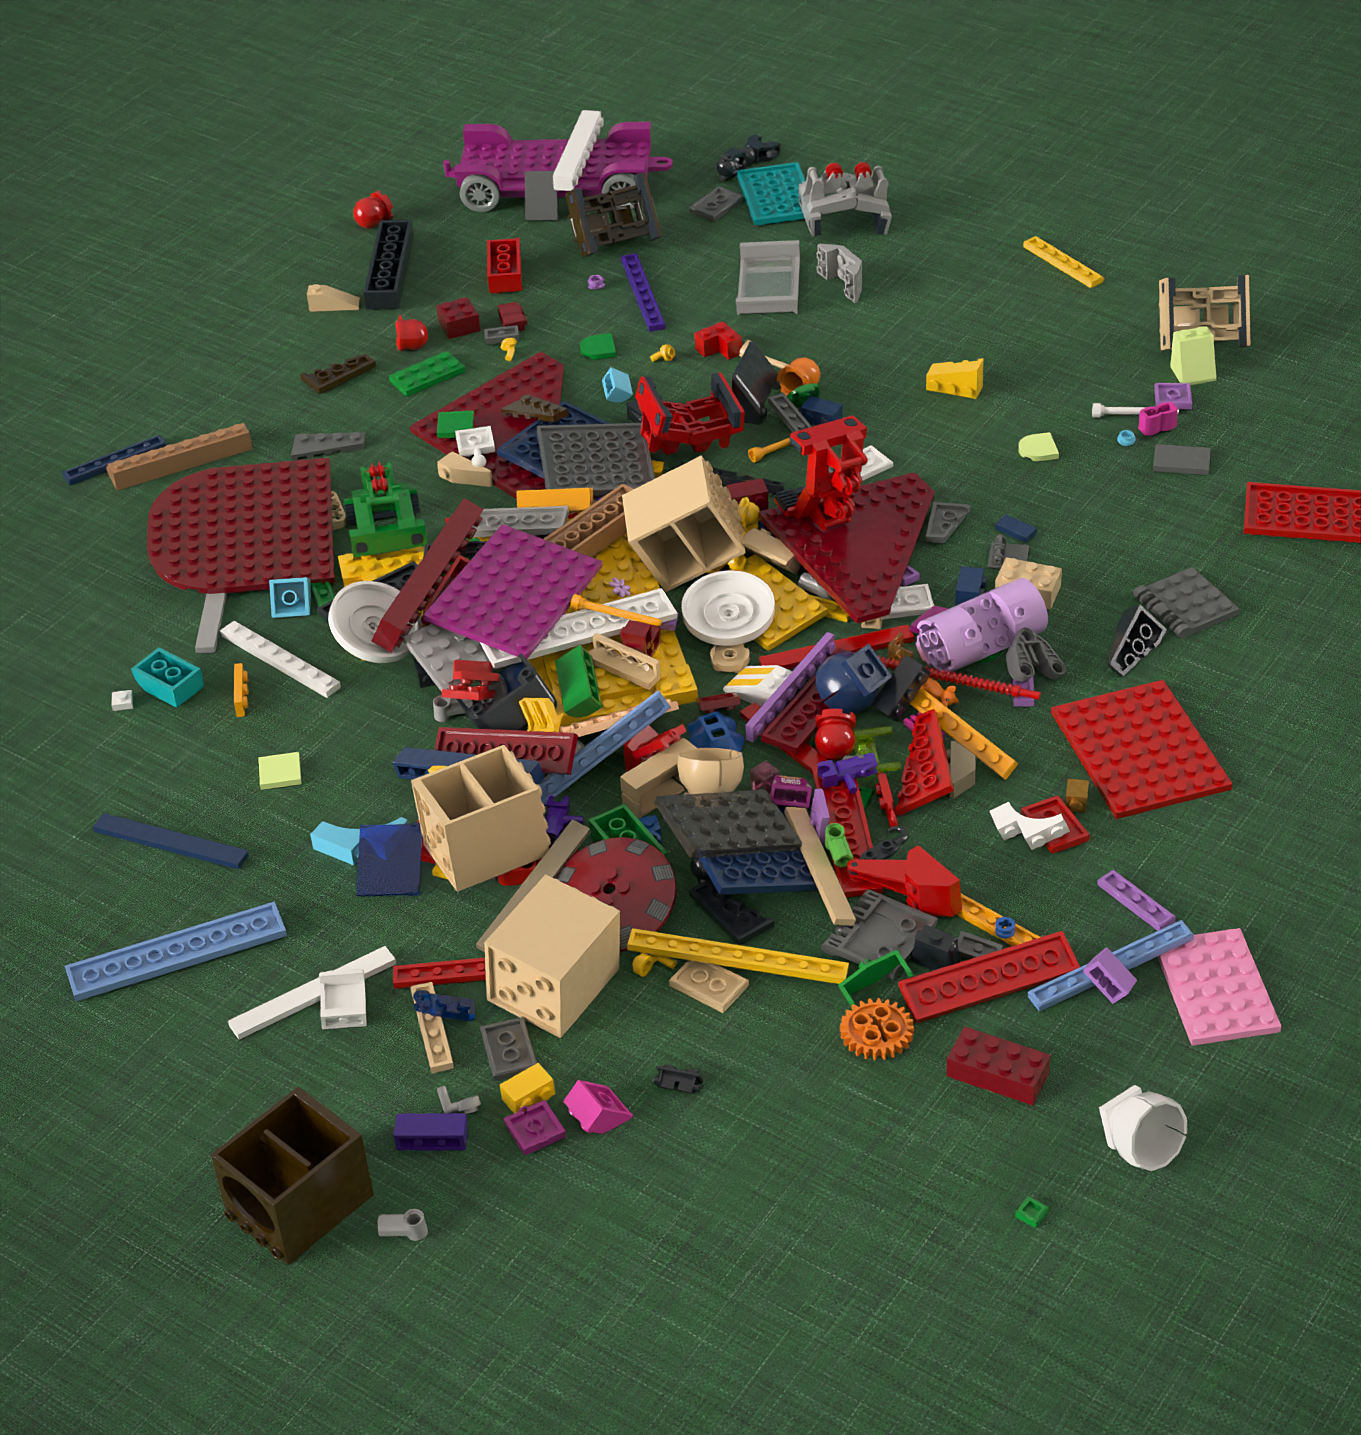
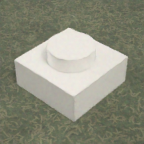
M132 690L112 692L113 711L133 709Z

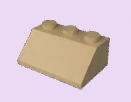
M753 528L743 536L746 541L744 547L747 552L752 555L756 554L763 560L794 574L798 573L801 563L781 540L770 536L771 533L763 528L760 531Z

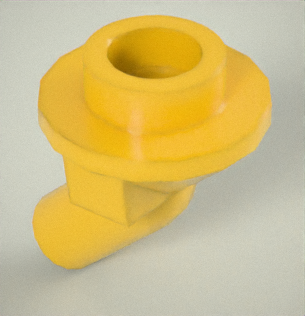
M506 338L501 344V349L507 351L505 357L507 361H511L515 353L517 342L514 338Z
M670 344L661 346V351L650 356L652 362L662 357L665 361H671L675 355V350Z

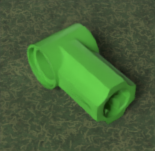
M837 823L828 825L825 833V846L830 850L835 865L840 866V868L846 867L847 863L853 859V856L845 838V829Z

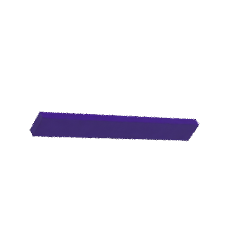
M637 253L621 256V262L648 331L665 329L664 320Z

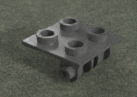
M1004 535L996 536L995 543H991L988 568L1001 569L1006 557L1027 561L1029 545L1006 544Z

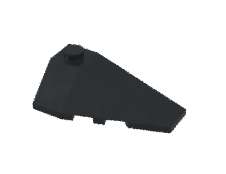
M1141 605L1125 610L1116 628L1107 665L1120 677L1124 676L1140 659L1148 655L1149 651L1160 644L1167 629Z

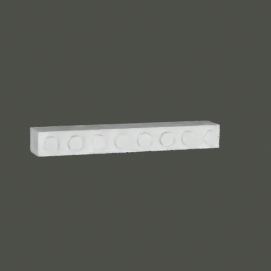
M582 110L553 174L554 190L570 191L578 184V178L582 175V169L585 168L586 160L589 159L590 151L592 152L593 144L596 143L597 135L600 134V128L603 127L604 120L601 118V111Z

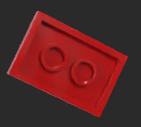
M1058 795L1021 808V815L1033 819H1046L1059 814L1062 815L1070 832L1044 844L1051 854L1087 842L1090 836Z

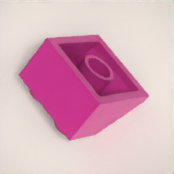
M578 1080L563 1101L569 1108V1113L580 1121L582 1129L588 1133L604 1134L630 1120L633 1116L609 1086Z

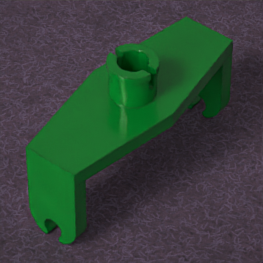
M895 950L874 961L865 959L866 964L864 965L861 962L859 970L838 986L852 1008V1005H855L850 994L876 983L901 964L909 978L914 975L899 951Z

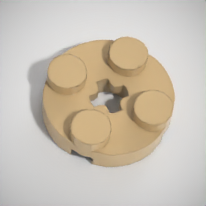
M744 644L721 645L718 647L715 645L711 649L710 658L715 671L739 673L748 665L750 653L749 649L744 647Z

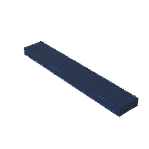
M160 435L63 471L62 474L71 486L107 472V465L130 458L134 455H140L150 450L167 446V443Z

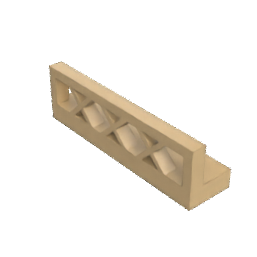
M598 633L593 635L594 648L589 652L592 656L593 665L648 690L661 679L659 660ZM600 642L603 643L606 648L600 646ZM647 663L650 664V665H652V666H653V669H651V668L647 665Z

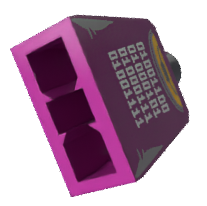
M775 775L772 782L770 804L809 808L812 787L805 778Z

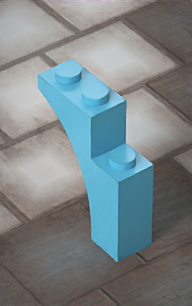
M400 817L388 824L367 829L342 828L322 821L310 835L313 849L355 865L359 859L363 858L365 853L387 861L406 840L410 830L408 820Z

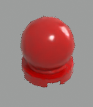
M380 190L375 191L370 197L362 198L356 202L353 210L354 220L363 228H375L379 226L380 221L393 219L394 214L391 212L393 205L386 194L382 195Z
M826 709L822 711V715H816L818 731L815 743L817 750L822 756L829 760L838 761L853 751L855 745L853 729L856 727V716L854 713L850 712L848 715L842 713L843 709Z

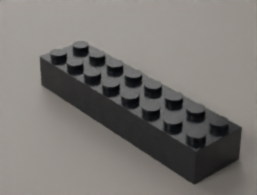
M412 220L379 222L364 289L366 309H399L414 239Z

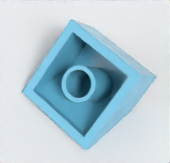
M309 578L269 580L272 618L310 615L311 585Z

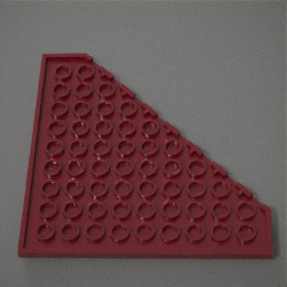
M539 352L410 426V432L446 455L451 452L459 455L456 437L437 438L439 412L474 411L473 428L491 426L495 452L481 455L486 458V465L484 467L491 470L493 485L517 499V491L546 490L544 478L497 455L499 447L537 421L538 418L526 419L525 415L513 417L512 413L504 416L501 409L528 394L559 405L562 398L564 365L545 353ZM474 455L469 456V457H466V456H462V457L467 458V459H469V460L472 461V458L474 457Z
M915 472L862 485L859 492H853L850 496L855 503L851 522L830 526L824 531L819 528L810 516L798 519L793 515L786 518L779 507L760 511L758 519L777 539L781 540L795 555V558L858 624L890 615L892 605L895 602L898 589L901 586L904 573L907 570L915 544L918 541L935 491ZM824 507L819 508L826 520L834 518L824 513Z

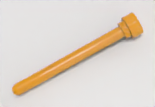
M790 438L764 448L754 447L749 449L748 455L753 463L762 460L764 455L791 445L789 443Z
M574 594L571 599L570 608L579 611L585 608L654 626H661L662 624L661 619L586 601L582 595Z

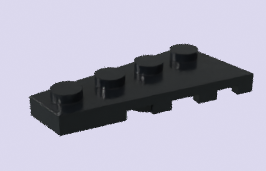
M707 880L689 889L690 897L738 945L774 927L773 919L769 917L767 919L760 915L759 911L754 908L749 909L737 898L732 899L728 894H719L714 884Z

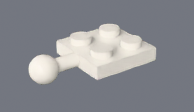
M491 426L455 431L459 455L466 457L474 455L472 458L473 466L484 467L486 465V458L481 454L495 452Z

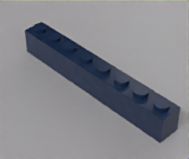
M404 747L392 763L399 778L413 780L429 774L428 769L432 766H450L476 755ZM516 759L517 762L522 763L525 772L531 774L535 784L542 782L545 777L539 761Z

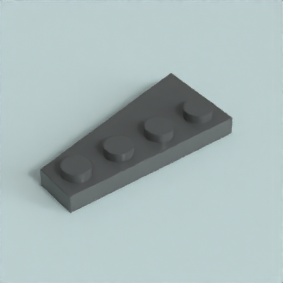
M359 432L295 434L291 459L296 461L298 457L307 456V459L314 458V454L320 453L331 455L337 450L343 453L364 449L366 434Z

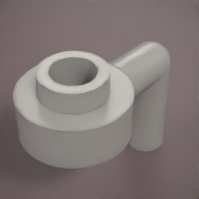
M446 1086L437 1088L443 1111L446 1114L457 1111H464V1114H469L477 1111V1106L481 1104L478 1095L451 1103Z

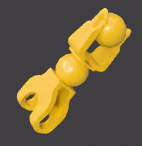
M748 497L741 499L739 503L740 509L738 510L742 519L740 524L744 530L743 536L753 528L758 529L759 522L758 513L760 510L757 505L749 501ZM744 554L706 573L709 575L719 572L726 565H729L732 571H740L747 560Z

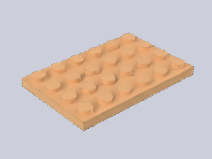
M665 699L671 706L665 713L679 709L677 701L671 702L670 699ZM637 706L627 708L624 711L608 713L606 716L590 718L588 721L572 723L570 726L560 727L559 732L575 733L580 737L610 728Z

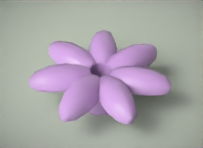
M613 578V582H609V585L614 587L613 593L620 595L622 598L625 594L631 596V593L628 591L631 587L624 585L625 581L623 579L619 582L617 578Z

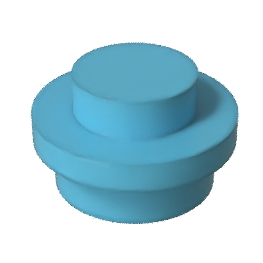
M1123 430L1118 435L1117 441L1123 446H1130L1135 443L1136 437L1132 431Z

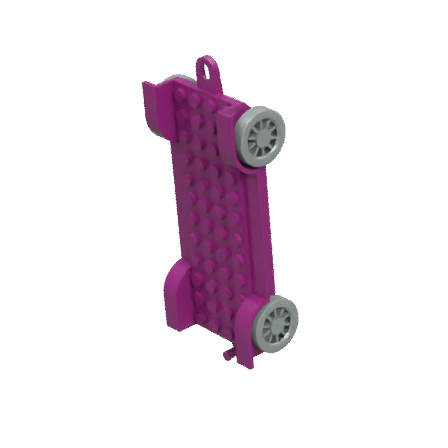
M651 122L618 123L610 128L606 139H596V143L593 144V150L589 153V159L586 160L585 168L582 169V175L579 176L578 184L575 185L574 189L581 188L583 196L608 193L635 185L634 176L636 174L645 172L647 177L649 172L667 171L673 167V162L668 157H650ZM464 124L462 158L459 164H455L454 168H450L449 160L443 161L445 176L456 178L457 186L461 188L460 198L466 207L476 212H486L498 204L499 197H525V171H555L569 139L512 140L508 131L501 126L495 124ZM557 190L558 197H566L565 194L569 192L566 190ZM627 203V204H624V205H620V206L630 205V208H631V209L634 208L633 204H631V203Z

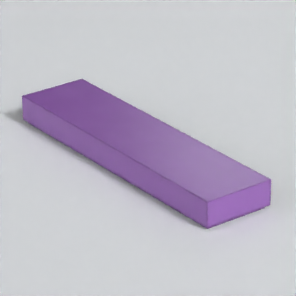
M1112 870L1098 879L1097 885L1157 931L1175 923L1176 916L1116 871Z

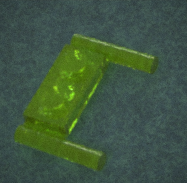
M891 726L853 730L855 734V756L874 753L878 765L875 768L878 772L901 770V762L879 764L873 736L892 734Z

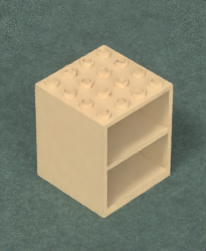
M702 456L622 495L628 542L665 592L746 553L744 547L746 541L742 535L744 530L740 524L742 519L738 512L740 509L735 499H731L728 488L722 486L719 475L713 473L710 462L705 461Z
M505 745L411 780L424 846L457 892L541 859L548 852L551 842L546 834L548 824L543 816L545 807L540 798L543 796L539 784L533 782L531 774L525 772L522 763L517 762L512 751L509 752Z
M545 874L484 942L487 1001L520 1018L524 1017V1020L561 1038L619 970L620 911Z

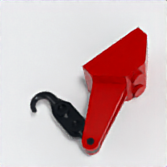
M902 826L888 828V832L898 831L901 833V836L893 840H883L881 843L865 851L861 855V859H852L847 863L848 874L851 877L907 895L906 901L908 906L931 916L952 917L962 910L960 880L919 845L908 851L907 860H886L892 857L899 847L908 840V831Z

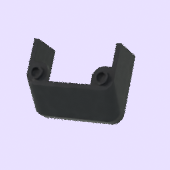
M522 653L518 656L526 668L518 674V681L521 685L489 708L485 703L480 702L468 708L461 699H457L463 711L477 729L526 731L528 729V722L519 704V701L523 698H550L554 704V709H556V698Z

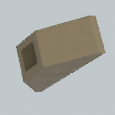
M951 741V749H947V760L951 762L948 765L954 791L950 792V798L954 799L975 785L976 755L956 741Z

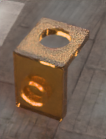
M902 632L888 644V658H891V661L896 659V662H898L905 655L913 659V652L903 648Z

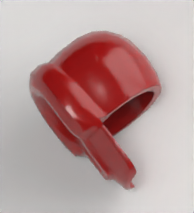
M399 315L398 320L395 322L397 349L403 352L405 350H418L422 348L428 341V330L425 324L416 319L403 320L402 316Z

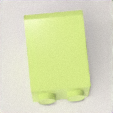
M1207 326L1173 332L1171 368L1180 383L1194 385L1216 381L1214 340Z

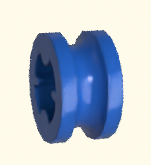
M1009 917L997 919L995 925L996 935L1003 939L1011 938L1015 934L1014 920Z

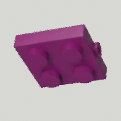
M545 1100L530 1107L522 1106L519 1112L503 1118L504 1125L524 1156L566 1137L565 1129Z

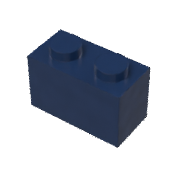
M810 396L802 405L801 414L809 424L817 426L841 419L842 404Z
M961 566L956 586L955 605L984 594L983 588H986L987 585L984 568Z

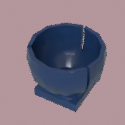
M867 644L856 653L844 651L827 657L816 672V688L822 700L838 691V693L824 703L830 709H843L842 713L849 715L852 712L855 715L866 711L871 706L879 693V686L890 679L892 675L871 646Z

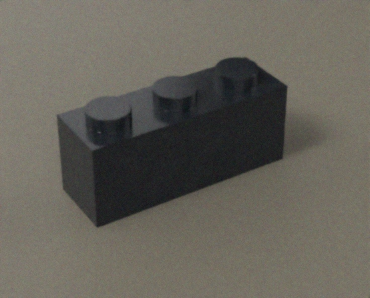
M905 655L892 673V677L888 679L874 699L872 705L897 722L904 715L905 709L910 702L915 699L921 686L927 682L931 672L917 661Z

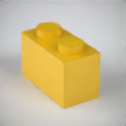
M539 1063L500 1084L502 1100L514 1113L519 1112L522 1106L530 1107L541 1101H546L555 1095L553 1078Z

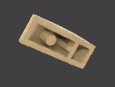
M315 284L308 286L307 299L310 312L359 310L361 300L357 296L326 285Z
M454 452L449 453L437 462L439 476L452 483L487 487L493 485L491 470L483 466L475 467L471 460Z

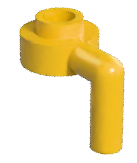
M642 953L635 957L632 966L634 973L644 977L650 972L653 963L656 961L671 969L676 967L677 961L667 956Z

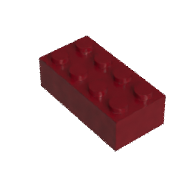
M964 1026L947 1057L946 1076L1033 1106L1050 1073L1051 1055Z

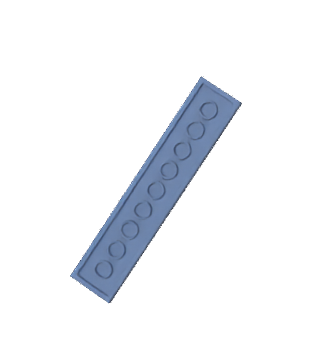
M274 901L65 966L76 1002L287 936Z

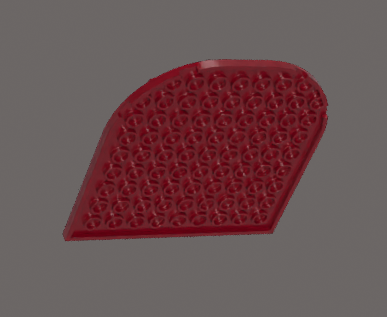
M330 458L209 468L172 483L157 497L148 514L147 552L150 564L156 570L157 575L167 583L183 590L189 588L204 594L270 589L269 580L307 577L310 579V584L335 583Z

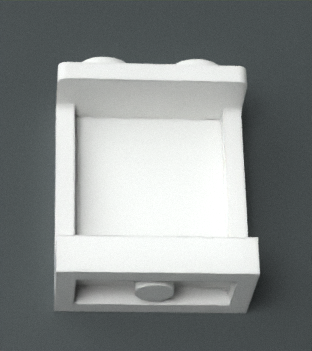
M350 969L347 971L319 973L322 1029L367 1026L364 970Z

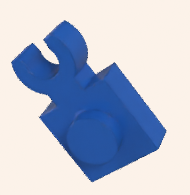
M656 815L638 818L661 845V828Z

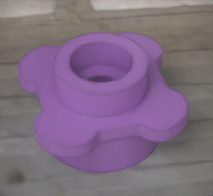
M590 276L588 280L589 288H603L605 284L603 283L604 279L602 276Z

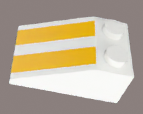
M778 665L746 666L723 688V691L727 693L736 692L740 699L752 704L756 702L762 707L792 671Z

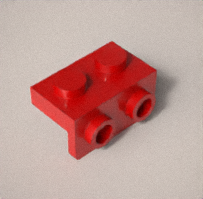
M454 660L453 680H461V684H473V681H480V685H492V682L499 681V673H492L491 662Z

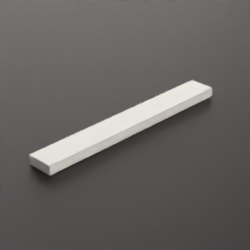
M386 946L333 971L362 969L364 970V979L396 965V960ZM320 979L312 980L229 1020L230 1028L237 1038L241 1039L321 1001Z

